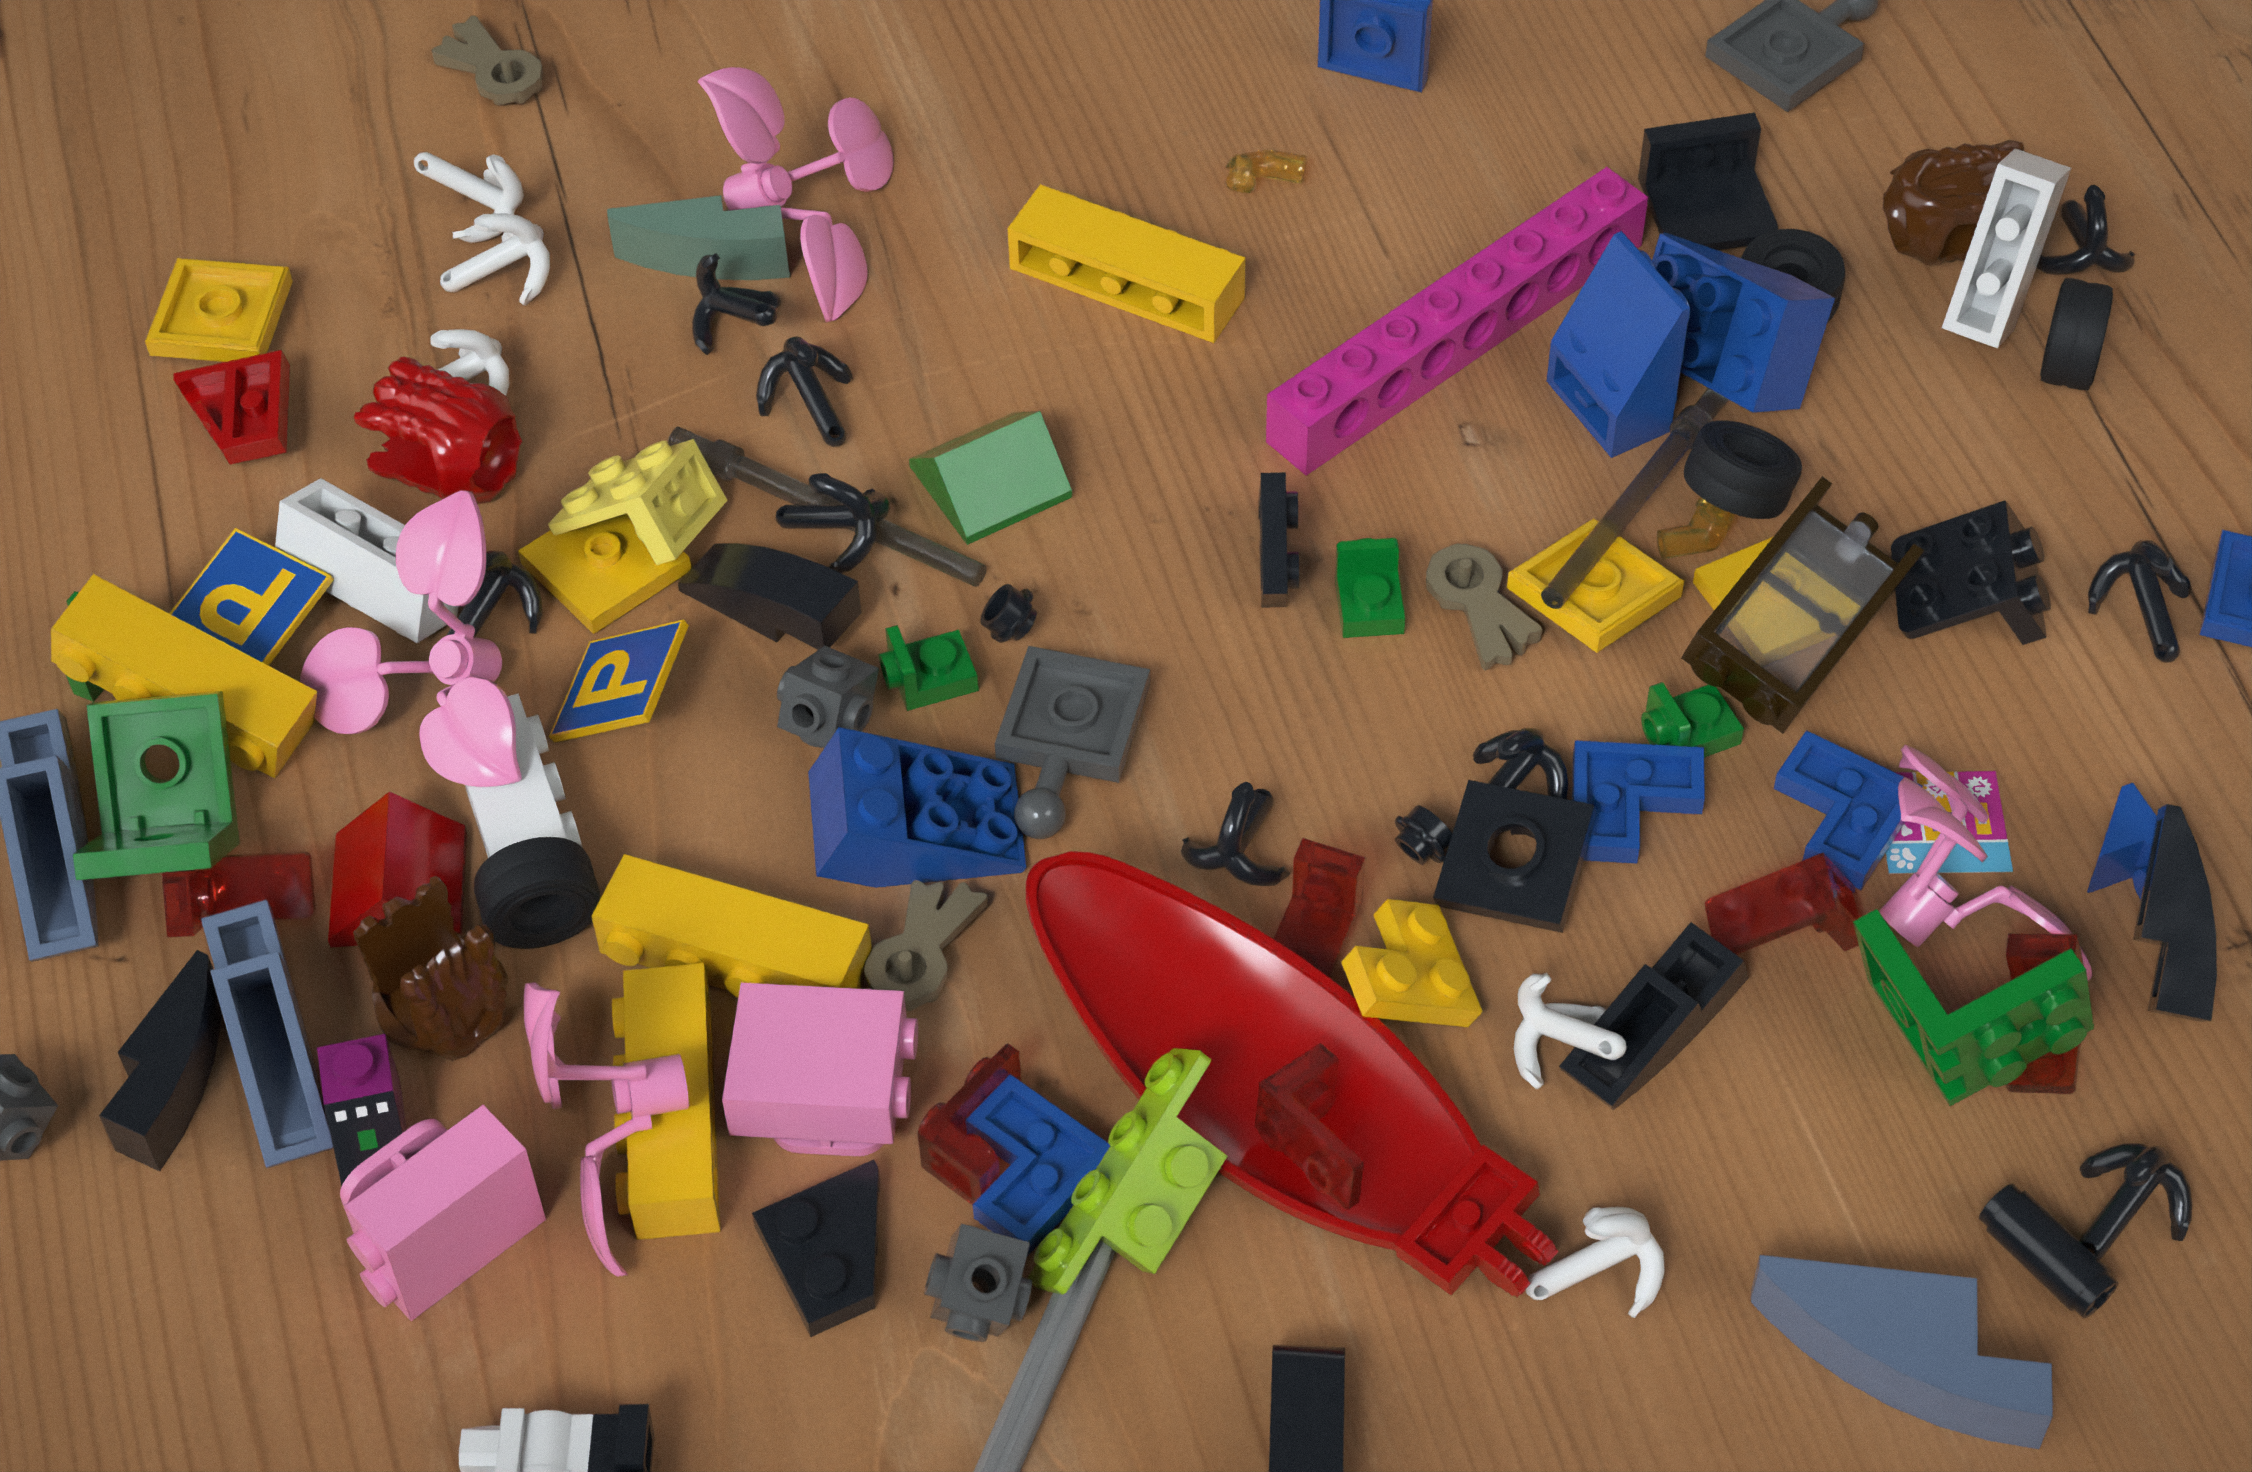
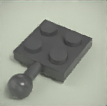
M1765 0L1708 39L1705 57L1789 112L1861 60L1864 43L1838 25L1847 19L1861 21L1869 18L1876 11L1879 0H1835V2L1819 13L1799 0Z
M1028 646L995 741L996 759L1042 768L1035 788L1025 792L1018 799L1014 809L1015 822L1026 836L1033 839H1047L1054 836L1062 828L1066 818V809L1059 796L1067 773L1119 783L1149 691L1150 669Z

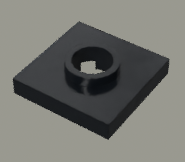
M1468 780L1433 896L1435 904L1443 908L1563 933L1597 816L1595 805ZM1509 830L1511 835H1527L1536 840V851L1532 859L1524 866L1516 869L1500 867L1489 856L1496 845L1494 839L1501 833Z

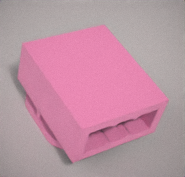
M741 983L722 1097L729 1135L774 1138L780 1147L793 1153L865 1156L876 1152L884 1144H893L896 1118H908L910 1110L911 1079L910 1077L902 1076L904 1059L915 1060L918 1045V1019L907 1018L904 991Z
M484 1105L477 1108L449 1130L436 1119H426L416 1123L359 1164L345 1179L340 1191V1198L354 1233L347 1238V1242L355 1256L366 1268L360 1273L363 1283L379 1304L386 1307L394 1302L410 1321H413L546 1220L526 1148Z

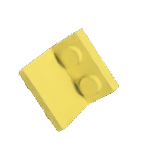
M694 439L673 446H669L667 441H660L643 449L635 458L623 461L620 456H613L595 465L588 472L591 479L584 486L570 492L561 500L563 509L548 523V526L553 535H558L627 513L634 525L637 536L645 544L656 565L676 560L728 500Z

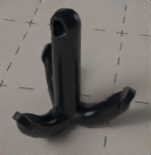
M2090 185L2083 199L2086 202L2087 213L2083 206L2075 200H2068L2061 206L2062 218L2079 249L2062 256L2044 257L2041 255L2037 264L2039 270L2047 274L2068 275L2083 271L2094 264L2111 272H2125L2133 267V257L2135 254L2132 251L2129 253H2119L2107 246L2108 222L2104 202L2105 194L2098 186Z
M717 253L703 256L696 269L697 286L702 299L694 312L692 333L696 346L706 355H709L714 349L712 347L711 331L713 319L718 311L759 326H768L776 321V308L781 305L779 297L771 291L762 292L736 287H721L716 278L718 260L721 259Z
M798 336L791 337L785 341L783 351L770 357L761 371L756 392L760 416H769L778 382L784 373L789 372L823 440L831 447H839L845 442V429L812 367L815 366L831 375L834 380L843 384H848L852 380V373L845 363H842L841 360L822 347L810 344ZM831 435H839V437L833 438Z
M826 473L813 474L809 478L810 487L816 493H823L842 504L784 505L777 510L776 521L782 528L786 529L855 528V535L850 545L829 566V568L839 573L851 571L871 551L877 538V523L887 516L890 510V502L884 494L875 491L873 488L862 493L857 488Z
M2140 540L2134 544L2130 551L2112 555L2099 567L2088 590V613L2096 615L2100 604L2107 597L2115 581L2123 574L2129 573L2154 654L2161 662H2173L2179 656L2180 647L2157 576L2169 586L2173 594L2180 598H2186L2190 595V581L2156 542Z
M486 552V570L483 583L476 596L464 607L458 617L464 624L474 626L475 633L473 637L477 635L508 586L514 587L519 593L524 613L529 622L530 634H536L537 626L542 618V599L537 583L527 570L511 563L504 552ZM450 629L447 635H453L455 631Z
M1523 728L1502 733L1487 742L1479 744L1473 752V760L1477 764L1490 763L1495 758L1507 760L1488 784L1517 789L1534 767L1539 765L1546 775L1548 796L1567 799L1568 778L1565 764L1560 754L1544 742L1543 735L1538 729Z
M1249 782L1241 783L1232 791V799L1222 822L1216 845L1202 847L1196 842L1191 841L1189 837L1182 839L1184 844L1181 854L1187 863L1197 869L1214 870L1225 867L1236 879L1255 886H1275L1290 875L1285 866L1280 868L1257 864L1248 859L1244 854L1273 805V797L1269 791L1265 789L1253 790V786Z
M2124 1143L2096 1153L2094 1156L2087 1158L2080 1166L2079 1170L2084 1178L2098 1177L2103 1173L2126 1167L2124 1171L2125 1181L2079 1239L2087 1249L2094 1251V1255L2099 1260L2105 1255L2158 1184H2161L2167 1193L2172 1239L2177 1241L2184 1240L2192 1220L2191 1188L2183 1171L2169 1162V1155L2164 1148L2160 1146L2148 1147L2145 1144Z

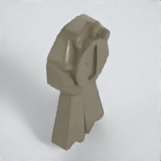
M474 15L469 17L465 23L452 25L454 36L458 40L450 36H444L442 38V45L432 49L436 65L474 73L479 94L493 100L498 106L508 103L523 104L534 93H538L542 89L543 70L540 59L524 50H501Z
M1458 543L1439 550L1432 555L1426 571L1427 591L1439 601L1441 608L1461 610L1466 614L1480 665L1484 671L1489 670L1495 663L1511 665L1512 651L1509 645L1518 655L1522 656L1526 651L1527 644H1534L1540 641L1542 628L1537 622L1498 593L1503 570L1494 556L1484 548Z
M914 880L911 884L904 933L877 943L865 962V979L869 988L873 990L904 991L906 1011H911L927 1002L936 1001L945 983L948 970L942 950L987 907V894L971 892L969 886L962 882L942 906L944 901L943 882H936L927 886L918 880Z

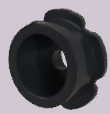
M1006 584L990 597L982 611L980 623L991 631V638L999 643H1004L1011 638L1017 641L1029 632L1037 616V611L1032 608L1031 604L1033 593L1029 589L1019 591L1012 585Z
M1416 805L1407 816H1397L1395 824L1400 833L1395 838V842L1407 856L1421 865H1424L1429 858L1437 863L1444 862V854L1449 846L1452 832L1435 814L1420 805Z

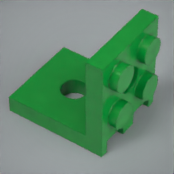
M222 691L101 701L86 705L102 834L73 853L76 880L212 868L240 844ZM165 745L175 751L179 759V770L174 778L167 780L159 779L148 771L145 757L151 746Z
M1878 909L1853 921L1868 982L1949 1106L1958 1103L1989 1085L2000 1087L2014 1081L2025 1071L2028 1064L2050 1052L2062 1054L2070 1051L2085 1039L2089 1031L2094 1029L2087 972L2072 948L1947 1015Z

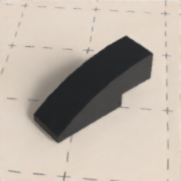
M739 543L714 544L678 582L680 592L775 642H778L787 633L817 650L823 646L831 647L862 613L857 580L800 556L762 546Z
M2166 804L2159 808L2133 940L2160 945L2148 1011L2206 1022L2212 1020L2217 979L2216 927L2210 887L2197 843L2181 807Z
M1690 922L1652 968L1644 964L1594 1024L1621 1035L1626 1041L1625 1054L1616 1060H1609L1575 1047L1559 1065L1561 1071L1612 1110H1615L1666 1067L1749 978L1744 960Z
M196 950L118 1051L128 1078L99 1115L115 1151L157 1171H161L183 1138L202 1100L216 1056L222 1011L210 970H213L208 954Z

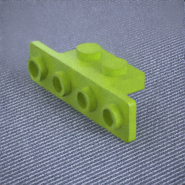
M1174 1048L1169 1053L1161 1056L1150 1068L1145 1079V1086L1147 1088L1133 1111L1123 1115L1115 1124L1108 1139L1109 1149L1097 1168L1087 1173L1077 1184L1071 1198L1073 1206L1058 1229L1051 1231L1038 1246L1034 1256V1263L1036 1265L1028 1276V1279L1032 1280V1285L1036 1288L1064 1295L1073 1284L1099 1240L1141 1271L1152 1274L1156 1273L1227 1158L1226 1154L1177 1118V1115L1211 1062V1059L1200 1050Z

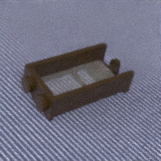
M1823 476L1696 632L1681 659L1691 665L1693 672L1699 679L1708 685L1722 688L1741 702L1745 711L1754 720L1764 725H1772L1782 734L1901 584L1924 552L1922 548L1914 543L1901 561L1897 563L1869 543L1879 527L1877 521L1871 515L1860 512L1847 527L1821 508L1819 504L1832 485Z

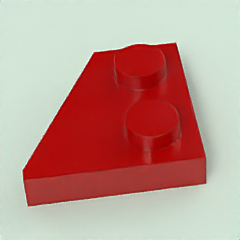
M282 350L174 373L173 380L183 397L230 465L287 453L290 364Z

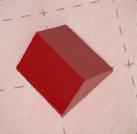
M389 791L338 831L335 839L328 932L330 948L358 946L353 932L360 926L361 920L369 915L378 920L384 919L385 916L382 910L384 903L393 900L396 896L411 901L414 900L416 889L423 884H428L431 877L435 876L439 877L447 886L448 902L452 905L450 916L453 917V929L456 933L462 935L467 845L465 825Z

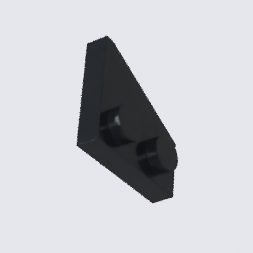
M1286 472L1261 473L1258 498L1261 608L1286 607L1288 589H1299V552H1287V529H1298V492H1286Z
M871 1160L752 1213L754 1227L810 1337L875 1309V1262L878 1251L877 1212L878 1193H880L879 1168L875 1160Z

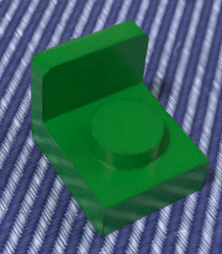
M1362 538L1337 543L1335 587L1343 638L1404 634L1405 613L1398 573L1399 544L1396 538Z
M898 625L885 628L887 652L878 654L881 672L888 690L899 689L907 711L979 691L978 675L959 630L905 644Z
M1663 682L1649 687L1646 710L1642 713L1641 723L1644 734L1651 745L1704 747L1705 758L1741 744L1744 728L1717 687L1706 685L1672 697Z

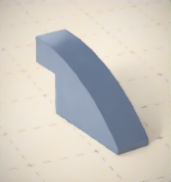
M58 709L0 721V760L2 765L0 767V819L29 960L34 962L98 947L94 880H76L73 853L89 842L67 719Z
M267 900L201 918L215 967L210 972L266 1168L268 1169L333 1149L318 1076L270 904Z
M1766 1255L1759 1256L1751 1288V1303L1801 1351L1843 1381L1890 1407L1936 1426L1987 1441L2040 1449L2053 1417L2052 1364L1978 1356L1977 1278Z

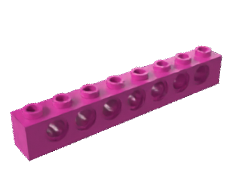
M1605 167L1267 394L1266 443L1307 476L1583 287L1614 234L1622 231L1637 249L1641 247L1648 196L1614 171Z

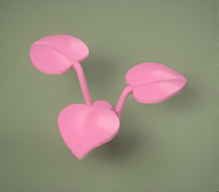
M740 67L720 69L698 80V83L713 103L720 125L730 145L740 158L747 162L741 166L742 172L729 176L724 182L723 195L730 211L773 205L783 206L792 193L793 181L841 162L844 164L850 184L856 190L863 192L874 191L883 187L889 180L893 170V152L886 134L881 130V124L877 116L864 102L857 98L842 99L836 102L830 109L828 118L829 134L839 152L787 172L781 166L767 163L780 150V143L775 136L782 131L785 123L781 103L770 83L757 72ZM781 207L783 219L803 220L800 234L801 246L813 288L825 322L836 320L859 298L866 286L867 264L862 247L854 232L846 224L838 223L832 225L831 216L827 212Z
M458 491L421 510L410 519L401 531L396 547V566L403 585L414 594H429L428 606L430 610L453 629L455 634L447 635L440 639L433 646L428 661L381 663L380 641L373 632L353 627L338 629L327 634L311 650L303 665L300 682L317 691L314 718L321 725L336 733L359 734L375 726L386 710L389 690L383 675L394 673L435 674L441 682L451 686L437 693V701L441 707L427 714L421 723L419 736L425 759L438 774L453 782L476 787L504 786L521 781L522 777L516 754V724L513 709L505 692L499 685L494 683L502 668L500 650L495 643L488 639L473 637L475 633L474 626L464 624L443 604L444 602L445 604L457 607L469 604L478 593L486 570L485 532L478 504L472 492Z
M1905 744L1900 749L1903 756L1899 763V768L1920 772L1945 792L1952 814L1947 812L1929 792L1907 777L1900 781L1898 796L1901 820L1931 827L1939 831L1940 834L1917 872L1879 910L1884 920L1906 940L1919 948L1943 921L1954 929L1963 918L1990 904L2001 903L2029 916L2063 942L2068 949L2072 948L2085 967L2089 981L2092 978L2090 963L2069 928L2053 912L2011 885L2009 888L1998 886L1956 908L1951 904L1959 893L1937 872L1957 843L1981 862L1988 857L1978 841L1961 822L1967 811L1983 824L1989 819V816L1981 803L1965 785L1947 773L1932 758Z
M536 982L526 983L524 991V1023L531 1048L533 1071L544 1103H550L553 1109L562 1108L558 1080H611L617 1114L631 1113V1120L588 1143L585 1148V1157H581L580 1162L581 1208L588 1238L602 1264L613 1275L617 1277L629 1275L616 1260L607 1242L599 1182L601 1159L604 1151L613 1144L637 1131L652 1129L650 1115L689 1108L687 1083L681 1056L676 1054L624 1063V1066L565 1065L554 1052V1035L557 1025L561 1020V1016L554 1011L560 992L542 988Z

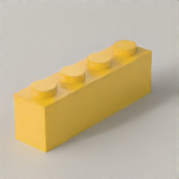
M1041 184L1007 228L1010 269L1211 343L1216 342L1245 299V257Z
M95 574L90 577L51 628V662L55 663L71 679L78 682L89 681L112 693L116 700L222 691L230 760L243 769L249 771L259 770L275 779L314 724L317 700L316 690Z
M626 854L623 855L591 916L599 951L613 961L625 966L639 964L649 968L704 963L708 985L727 990L737 998L739 997L741 983L861 989L865 981V962L872 951L869 924Z
M704 963L623 970L624 997L612 998V1019L615 1038H625V1054L614 1055L613 1066H624V1063L680 1054L686 1077L689 1108L650 1115L652 1129L637 1131L616 1143L618 1155L627 1154L628 1172L616 1173V1199L619 1215L631 1214L637 1240L720 1232L712 1010ZM615 1113L614 1129L631 1120V1113Z

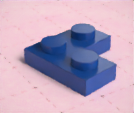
M1806 730L1778 771L1774 784L1775 790L1826 814L1822 823L1806 845L1802 862L1862 890L1905 823L1901 820L1898 785L1904 776Z
M1575 740L1573 749L1572 800L1593 804L1597 812L1584 861L1637 864L1640 850V811L1702 814L1705 801L1704 747Z
M1009 1074L965 1120L967 1134L1010 1165L973 1203V1215L975 1220L994 1233L1030 1242L1028 1256L1068 1214L1073 1206L1071 1198L1077 1184L1087 1173L1097 1168L1110 1145Z

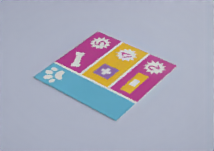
M1996 771L1947 772L1971 791L1989 816V819L1983 824L1967 811L1961 822L1978 841L1988 857L1981 862L1957 843L1937 873L2013 872ZM1895 772L1922 785V788L1929 792L1947 812L1952 814L1946 793L1920 772ZM1906 821L1886 851L1889 873H1916L1940 832L1922 824Z

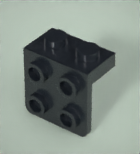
M1755 112L1644 129L1638 180L1643 193L1648 196L1647 203L1659 233H1668L1715 250H1724L1748 246L1756 237L1769 231L1778 230V224L1755 172L1761 126Z
M2006 500L1899 536L1891 544V557L1897 563L1901 561L1914 543L1924 550L1910 572L1895 590L1898 626L1905 637L1915 639L1999 611L2022 645L2047 638L2043 612L2050 610L2051 603L2046 585L2041 576L2038 575L2037 564L2044 561L2043 547L2033 527L2025 529Z

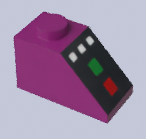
M386 1034L317 1047L324 1107L341 1186L348 1175L359 1164L407 1130L400 1077Z

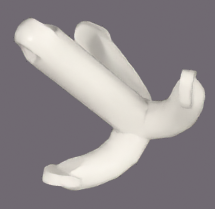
M421 152L414 158V167L417 172L494 209V213L514 214L515 210L522 203L524 196L522 184L516 173L500 156L494 154L486 158L489 169L483 173L485 180L429 152ZM421 160H426L428 166H424ZM473 225L464 231L453 232V239L476 243L497 237L502 232H484L477 230Z
M493 213L477 217L474 220V227L484 232H504L502 243L445 271L440 278L441 286L447 292L459 291L528 255L531 266L524 291L519 300L524 306L528 305L533 298L540 294L550 271V253L542 241L544 237L543 229L536 224H532L531 221L514 214Z
M467 329L440 330L431 336L430 342L434 347L441 349L460 348L458 353L460 358L438 370L447 371L453 377H462L466 380L487 371L489 373V386L496 388L504 395L507 394L510 384L509 368L501 357L502 346L498 340L478 331Z
M1548 973L1530 975L1518 989V1006L1523 1015V1020L1515 1033L1514 1055L1520 1075L1537 1090L1544 1084L1541 1078L1536 1051L1538 1040L1542 1035L1609 1060H1616L1622 1057L1626 1051V1041L1621 1035L1594 1025L1606 1011L1603 1007L1568 1003L1544 1004L1541 994L1552 980Z
M1627 1207L1592 1208L1585 1214L1583 1223L1586 1226L1585 1233L1588 1237L1599 1241L1529 1275L1528 1280L1531 1284L1527 1287L1526 1293L1534 1300H1544L1637 1255L1640 1259L1641 1270L1636 1285L1634 1303L1628 1312L1630 1316L1635 1318L1639 1312L1653 1303L1661 1287L1665 1273L1664 1252L1651 1234L1647 1218L1644 1214Z

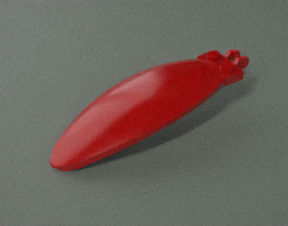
M1070 851L1041 859L1033 865L1026 879V905L1032 927L1045 959L1084 1028L1103 1056L1138 1100H1140L1147 1088L1145 1086V1079L1150 1068L1161 1056L1169 1053L1172 1049L1200 1050L1211 1059L1209 1066L1177 1115V1118L1227 1155L1226 1160L1218 1171L1224 1177L1277 1209L1309 1224L1365 1244L1395 1250L1399 1259L1451 1296L1476 1267L1481 1270L1490 1282L1502 1288L1511 1296L1518 1298L1531 1283L1523 1270L1494 1249L1504 1235L1516 1249L1544 1266L1559 1252L1547 1235L1521 1217L1540 1195L1538 1181L1484 1144L1481 1146L1459 1109L1416 1056L1378 1018L1362 1017L1356 999L1323 972L1278 941L1227 911L1176 885L1122 861L1091 852Z

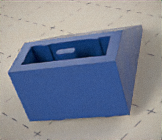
M1622 231L1614 234L1552 338L1546 380L1611 458L1671 432L1675 404L1678 398L1677 390L1681 364L1684 360L1683 351L1687 325L1690 319V307L1683 293L1668 284L1655 269L1649 255L1643 250H1638Z
M1660 233L1652 259L1654 267L1672 288H1677L1683 293L1690 307V319L1687 325L1683 351L1684 360L1681 364L1680 372L1752 413L1800 409L1835 298L1792 275L1668 233Z
M838 727L808 771L817 877L879 888L912 884L914 880L928 883L1023 873L1027 868L1023 833L1018 828L1014 817V809L1018 801V791L1013 763Z

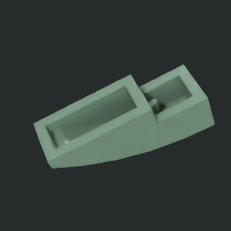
M719 195L607 209L615 258L649 269L681 276L696 277V269L700 259L705 255L717 253L721 258L718 260L716 268L717 280L790 278L781 205L723 211L722 198Z

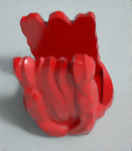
M400 357L397 361H392L388 367L391 376H384L374 384L373 394L376 402L362 405L360 412H355L354 421L357 425L368 430L381 431L390 439L382 444L386 451L370 453V457L366 459L369 470L378 476L387 479H397L404 485L417 487L423 493L434 494L441 499L458 491H469L473 493L477 504L491 502L502 491L505 484L515 478L519 449L522 444L517 430L516 415L512 411L508 397L492 386L483 383H469L462 377H453L447 371L436 370L431 365L422 366L413 358Z

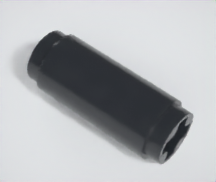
M2009 1184L2001 1189L1982 1209L1979 1219L1987 1226L1986 1231L2070 1311L2075 1310L2082 1318H2087L2096 1312L2117 1289L2119 1283L2110 1275V1269L2027 1191L2021 1192L2014 1184Z

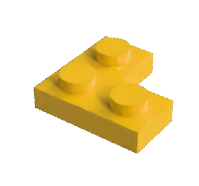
M1387 899L1373 914L1386 949L1355 946L1341 961L1362 1017L1469 1027L1483 1011L1440 906Z

